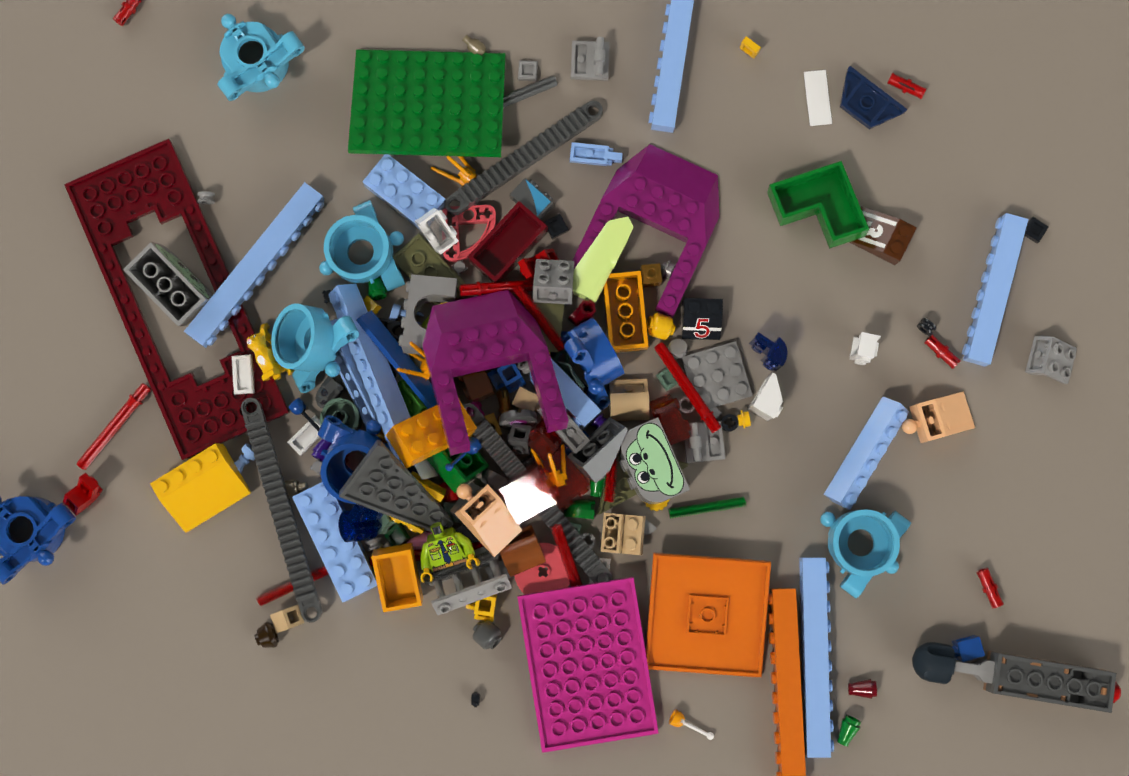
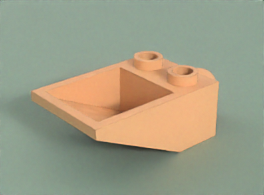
M964 391L910 406L913 419H906L902 423V430L906 434H913L917 431L920 443L975 428Z
M461 484L457 487L456 493L458 497L466 499L467 502L454 514L491 555L495 557L522 531L521 527L502 499L488 484L482 487L474 496L472 495L470 485ZM479 498H483L485 503L483 501L479 502Z

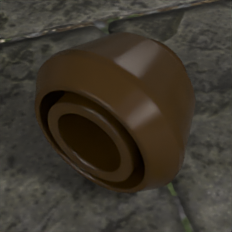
M265 622L257 629V634L254 635L257 645H261L263 648H275L279 643L278 634H276L274 625L270 622Z

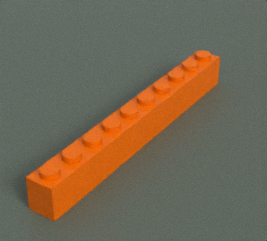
M769 588L768 605H770L771 613H768V624H771L772 632H769V643L773 647V652H770V663L774 666V672H771V683L775 685V692H772V703L776 705V712H773V722L777 724V732H774V742L778 744V752H775V762L779 764V772H776V776H806L796 588Z

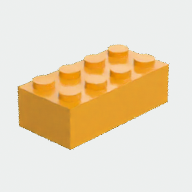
M641 271L611 273L603 287L608 340L616 353L647 350L649 346Z
M459 400L468 437H470L477 427ZM437 405L392 426L386 434L406 469L448 448Z

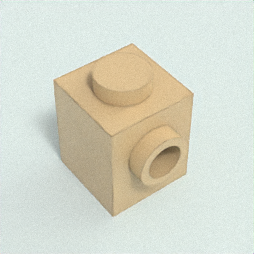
M519 387L512 406L518 408L517 412L519 413L523 409L538 412L540 404L537 394Z
M298 605L270 615L276 634L304 623Z

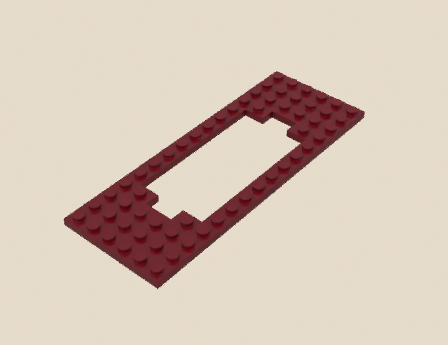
M164 140L64 184L181 459L186 460L215 443H224L246 433L247 429L241 411V404L247 398H255L261 402L267 423L290 413L276 380H274L273 376L268 381L262 380L263 372L256 362L254 352L248 348L247 338L254 335L255 332L243 304L240 305L241 310L236 316L232 315L228 320L240 351L219 360L225 374L199 386L193 373L173 381L170 380L113 246L134 237L128 223L155 212L159 222L164 224L182 216L215 292L230 275L171 140ZM232 356H253L255 393L234 395ZM254 402L248 403L247 411L249 413L255 412L257 405Z

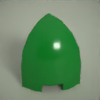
M575 500L569 503L563 514L565 517L594 519L595 500Z

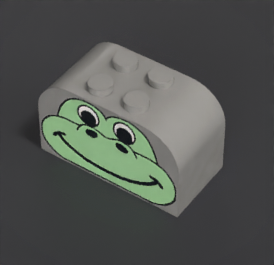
M150 242L123 269L177 326H187L213 296L208 288L175 254L159 243Z
M658 417L627 431L619 449L621 457L619 463L623 472L627 471L629 475L627 482L630 489H635L636 494L642 501L648 504H659L690 490Z

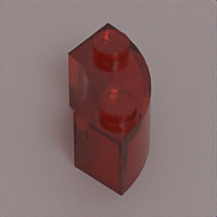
M667 394L649 402L654 419L659 418L670 445L690 438L688 431L691 428L687 419L683 420L680 414V405L677 398L673 399L670 394Z
M541 416L542 420L528 435L530 438L528 445L545 461L548 458V453L553 454L559 449L562 439L555 431L547 433L544 418Z

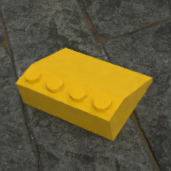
M223 443L213 444L150 483L159 501L185 533L251 494L249 487Z

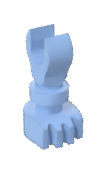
M393 304L389 320L396 321L398 316H406V310H402L401 305ZM417 312L416 315L424 317L421 312Z
M248 443L241 449L244 455L241 454L239 460L234 462L240 474L243 471V467L250 462L249 460H255L252 446Z

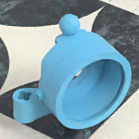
M225 14L221 19V24L228 30L224 34L219 51L225 73L217 85L229 101L237 99L245 91L257 93L277 88L288 71L289 61L300 55L305 50V46L293 31L284 35H277L272 29L262 23L242 21L236 24V18L232 14ZM248 41H256L263 46V56L254 64L244 63L239 58L241 46Z
M371 200L353 207L355 215L345 216L331 226L324 240L326 261H323L319 266V270L323 275H330L335 271L348 282L365 283L370 281L371 284L375 283L374 279L381 275L388 292L406 284L393 258V245H401L404 241V235L399 231L392 232L390 236L387 235L378 222ZM360 240L371 243L374 250L372 259L363 265L354 264L349 259L348 254L351 245Z
M291 304L281 311L274 323L271 336L272 352L280 366L295 370L292 377L299 391L307 393L314 389L316 376L320 371L325 370V373L330 377L339 375L340 366L334 362L337 358L336 352L345 344L356 340L359 332L349 316L338 319L332 326L328 313L322 308L303 304Z
M867 509L850 511L837 519L831 512H825L820 517L822 525L830 527L828 532L830 555L841 568L840 572L842 574L845 571L848 572L840 587L855 599L861 595L873 576L885 571L889 574H894L899 569L896 558L900 549V538L908 530L911 522L896 511H893L889 517L885 516V512L880 513ZM858 529L867 531L873 539L871 551L864 556L853 554L848 547L850 534Z

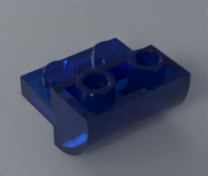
M758 332L749 342L752 345V350L758 354H764L760 361L763 362V366L768 370L777 371L786 362L788 355L787 346L780 337L772 342Z
M355 504L351 511H342L338 527L344 542L374 539L382 527L379 519L383 516V513L359 504Z

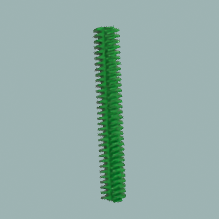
M744 497L671 508L668 509L671 519V517L676 518V516L677 518L678 516L683 517V515L685 517L688 514L689 516L690 514L695 515V513L696 515L697 513L702 514V512L704 514L707 511L708 513L709 511L714 512V510L715 512L716 510L721 511V509L723 511L726 508L727 510L728 508L733 509V507L734 509L735 507L740 508V506L742 508V506L745 507L746 501Z

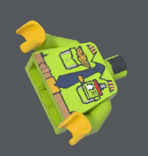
M436 522L430 526L433 534L427 536V541L423 544L420 555L421 570L424 571L420 579L423 583H425L424 577L427 574L430 576V582L434 579L429 570L434 572L466 562V566L469 569H473L471 565L472 560L475 561L477 566L480 565V560L474 558L475 552L469 538L460 532H456L452 527L444 530L441 522Z

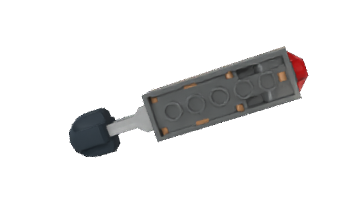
M927 642L919 646L912 657V664L916 674L921 679L934 683H949L952 674L954 675V671L973 674L977 680L984 682L983 690L993 694L1112 713L1113 703L1121 697V688L1116 682L1117 673L1103 669L988 651L987 659H979L974 663L961 662L954 658L955 651L951 645L936 642Z

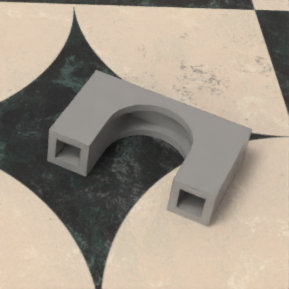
M411 274V279L406 284V292L409 293L408 299L404 300L406 316L402 317L401 328H404L403 335L400 334L399 346H402L403 353L420 354L409 344L411 341L423 350L422 345L426 329L416 322V314L423 305L429 302L456 301L458 291L457 278Z

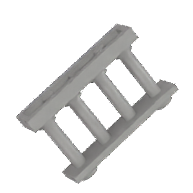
M485 547L474 550V556L476 557L478 554L481 556L483 552L485 554L488 550ZM500 552L498 553L500 558H497V560L485 562V564L483 563V565L481 564L473 569H467V571L464 570V572L462 571L455 575L453 574V576L451 575L439 581L437 580V582L430 583V586L435 585L438 599L431 601L437 615L448 613L454 609L511 589L512 586L507 574L501 575L497 562L502 560ZM490 564L494 578L482 582L479 568ZM472 572L475 585L464 589L460 575ZM453 578L457 592L445 596L442 582Z

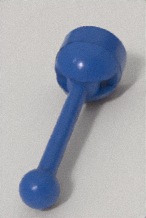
M474 437L469 438L470 451L461 453L454 461L446 464L445 469L451 471L453 466L467 453H477L481 449L479 440Z

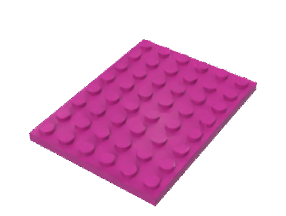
M634 577L517 596L542 753L659 734Z

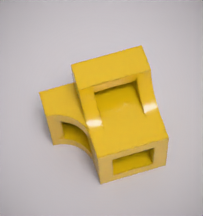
M497 594L466 605V608L474 611V619L490 620L493 622Z

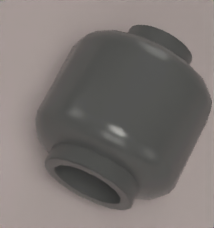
M490 620L479 621L473 628V639L483 649H494L502 639L501 630Z

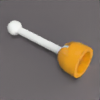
M675 709L669 719L670 725L674 727L685 725L705 735L709 740L714 738L712 732H706L686 722L685 716L680 711Z

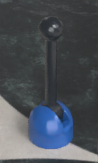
M300 398L294 400L289 405V410L296 415L302 414L319 431L320 427L305 412V403Z

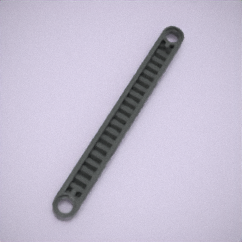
M589 101L582 107L576 108L574 112H570L568 116H565L562 120L547 128L543 133L541 132L537 137L516 149L514 153H510L508 157H504L500 162L485 170L483 174H479L475 179H471L469 183L460 187L446 199L445 207L447 212L451 215L463 213L597 122L603 114L602 105L597 101ZM589 108H597L598 114L590 115L588 112ZM458 201L460 202V207L458 209H451L450 203Z

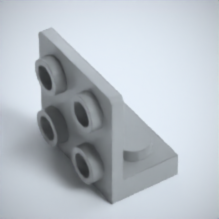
M536 259L533 303L572 305L574 261Z
M1034 336L1025 372L1031 375H1046L1063 384H1068L1077 348L1055 337Z

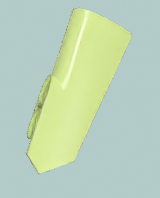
M629 217L608 221L574 269L572 290L574 295L586 301L597 302L634 228Z

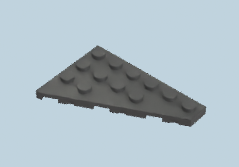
M380 440L375 442L339 491V497L430 532H432L430 526L436 522H441L444 530L451 528L453 525L452 517Z

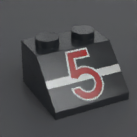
M684 298L682 301V339L720 340L723 299Z

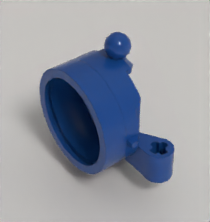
M590 318L569 331H561L560 339L565 342V352L584 371V378L588 384L587 396L600 410H603L610 403L604 386L625 373L607 336L596 320Z
M326 415L318 431L319 437L332 443L327 450H322L321 455L325 456L321 465L323 485L333 497L342 502L356 504L339 497V491L354 472L347 466L345 457L348 453L357 450L367 454L377 440L382 442V439L377 436L382 429L381 424L377 420H371L366 424L367 431H356L347 427L337 417ZM382 442L390 450L389 445Z
M0 496V556H4L0 559V583L2 585L11 581L29 562L38 561L43 566H49L53 563V553L57 551L64 539L65 528L76 520V517L63 503L56 506L54 502L47 499L28 496L14 497L2 502ZM19 516H25L30 519L34 529L30 539L24 543L14 541L9 533L11 522Z

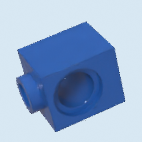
M972 635L952 641V648L955 651L954 658L958 661L964 662L985 656L979 636Z

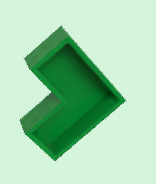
M842 161L769 185L767 194L779 225L783 226L816 215L829 249L863 238L869 231Z

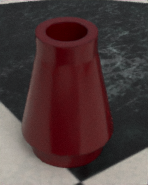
M868 679L848 683L849 695L870 699L877 697L876 681Z

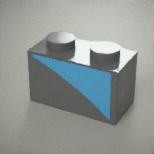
M524 178L510 193V199L516 204L520 201L542 220L553 208V199L548 193H542L538 190L539 186L533 180L528 181Z

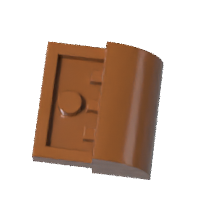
M532 525L523 528L500 551L510 577L546 562Z

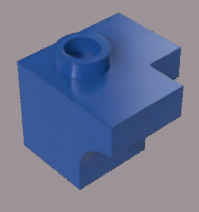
M516 364L497 367L487 373L496 390L506 386L508 392L512 393L526 384Z

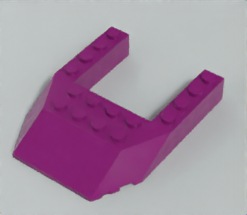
M649 144L616 170L572 261H574L575 269L606 223L614 220L618 212L686 242L655 311L673 318L720 217L718 175Z
M509 290L432 306L422 347L450 456L470 451V441L453 377L527 361L547 433L567 428L568 416L549 350L536 319Z

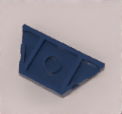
M848 67L840 108L869 130L907 111V108L853 67Z

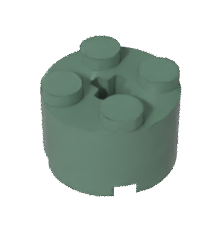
M335 398L325 404L320 415L321 425L326 415H332L339 419L340 414L345 416L342 423L356 431L361 428L362 418L353 402L343 398Z

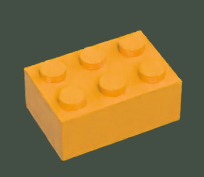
M407 543L374 549L371 558L383 612L422 606L423 593L413 544Z

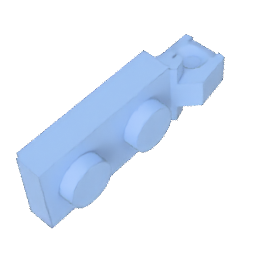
M572 142L570 163L612 166V163H622L623 153L613 152L614 149L609 148V146Z

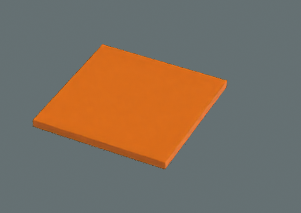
M653 552L646 639L648 669L762 678L771 561Z

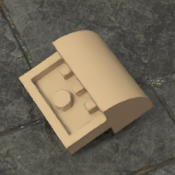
M647 379L613 380L609 383L610 418L615 421L649 420Z
M604 513L601 552L643 555L646 516Z

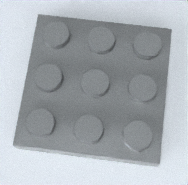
M736 341L681 358L686 376L709 409L753 396Z

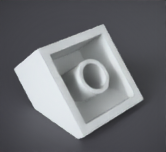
M771 373L766 377L748 407V410L766 421L778 417L783 409L781 407L783 399L775 373Z

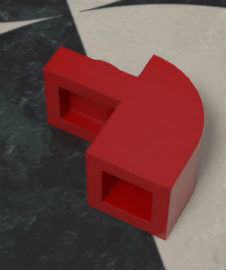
M545 249L534 257L523 258L518 264L521 273L526 279L534 280L536 259L559 260L554 249Z
M85 472L79 477L77 486L64 495L63 503L77 516L99 497L103 489L98 485L94 477L89 476Z

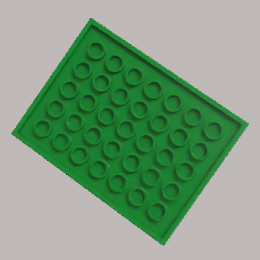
M356 49L348 152L351 154L501 157L505 53H484L480 55L473 54L472 52Z

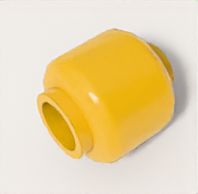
M655 313L652 316L650 315L646 322L648 334L652 337L666 340L670 335L674 334L675 325L670 316Z

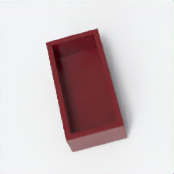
M518 201L467 258L491 282H502L518 265V262L548 232V227Z

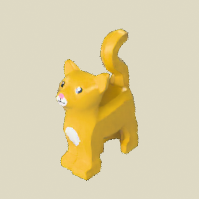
M263 323L260 326L259 333L247 338L248 348L254 352L256 362L263 372V381L270 380L272 376L274 380L281 379V373L287 371L290 376L295 371L280 366L274 358L272 346L267 347L266 341L271 344L272 336L267 330L270 328L268 323Z

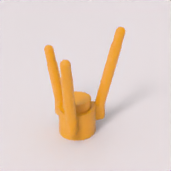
M449 155L446 156L460 170L458 174L460 179L433 166L430 167L431 170L458 182L461 186H464L471 179H475L478 176L475 173L476 170L469 165L463 156H458V158L466 167H462Z
M411 341L409 344L425 358L424 351ZM417 354L410 355L422 362L420 365L422 372L397 368L398 372L420 376L427 380L430 377L426 359Z
M561 445L562 473L560 470L556 471L552 454L548 453L552 470L549 475L535 449L531 448V452L545 477L546 484H550L551 488L566 485L565 479L568 478L566 475L565 445Z

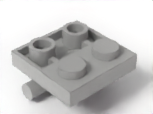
M597 37V41H572L571 79L608 81L609 42H604L603 37Z
M718 421L721 428L715 433L709 430L705 422L682 425L686 463L726 459L721 421Z

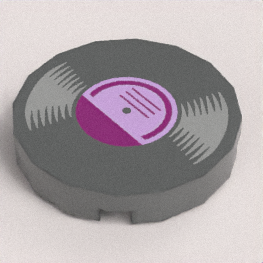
M527 409L521 410V413H516V410L504 412L499 417L500 427L511 430L512 424L533 427L538 422L537 414Z

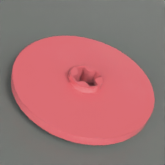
M539 543L546 562L514 575L517 586L524 594L567 588L569 586L570 580H568V574H566L567 572L561 560L562 557H560L561 553H559L560 551H558L559 549L556 545ZM539 567H547L548 576L542 575L540 577L538 575L540 572Z

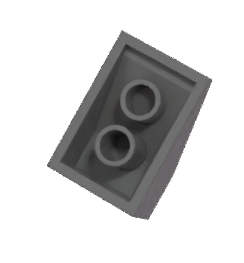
M609 417L588 437L590 441L579 452H571L567 457L582 474L597 483L610 471L628 429Z

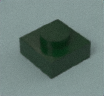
M396 523L384 535L391 546L406 544L411 539L401 523Z

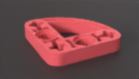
M473 205L467 209L474 213V217L471 220H466L463 217L464 212L452 217V225L456 224L453 228L457 232L456 237L459 241L457 245H453L454 252H457V254L453 255V258H450L447 254L450 252V248L443 253L444 258L448 262L468 259L467 256L491 232L496 225V211L493 206ZM452 206L450 208L458 209L460 206ZM446 208L442 210L443 213L448 215ZM476 210H479L480 214L485 213L486 210L493 214L489 218H486L485 215H479L480 219H477ZM487 223L481 238L473 246L460 252L459 225ZM442 230V241H443V240L446 238V236H445V233H444L443 230Z

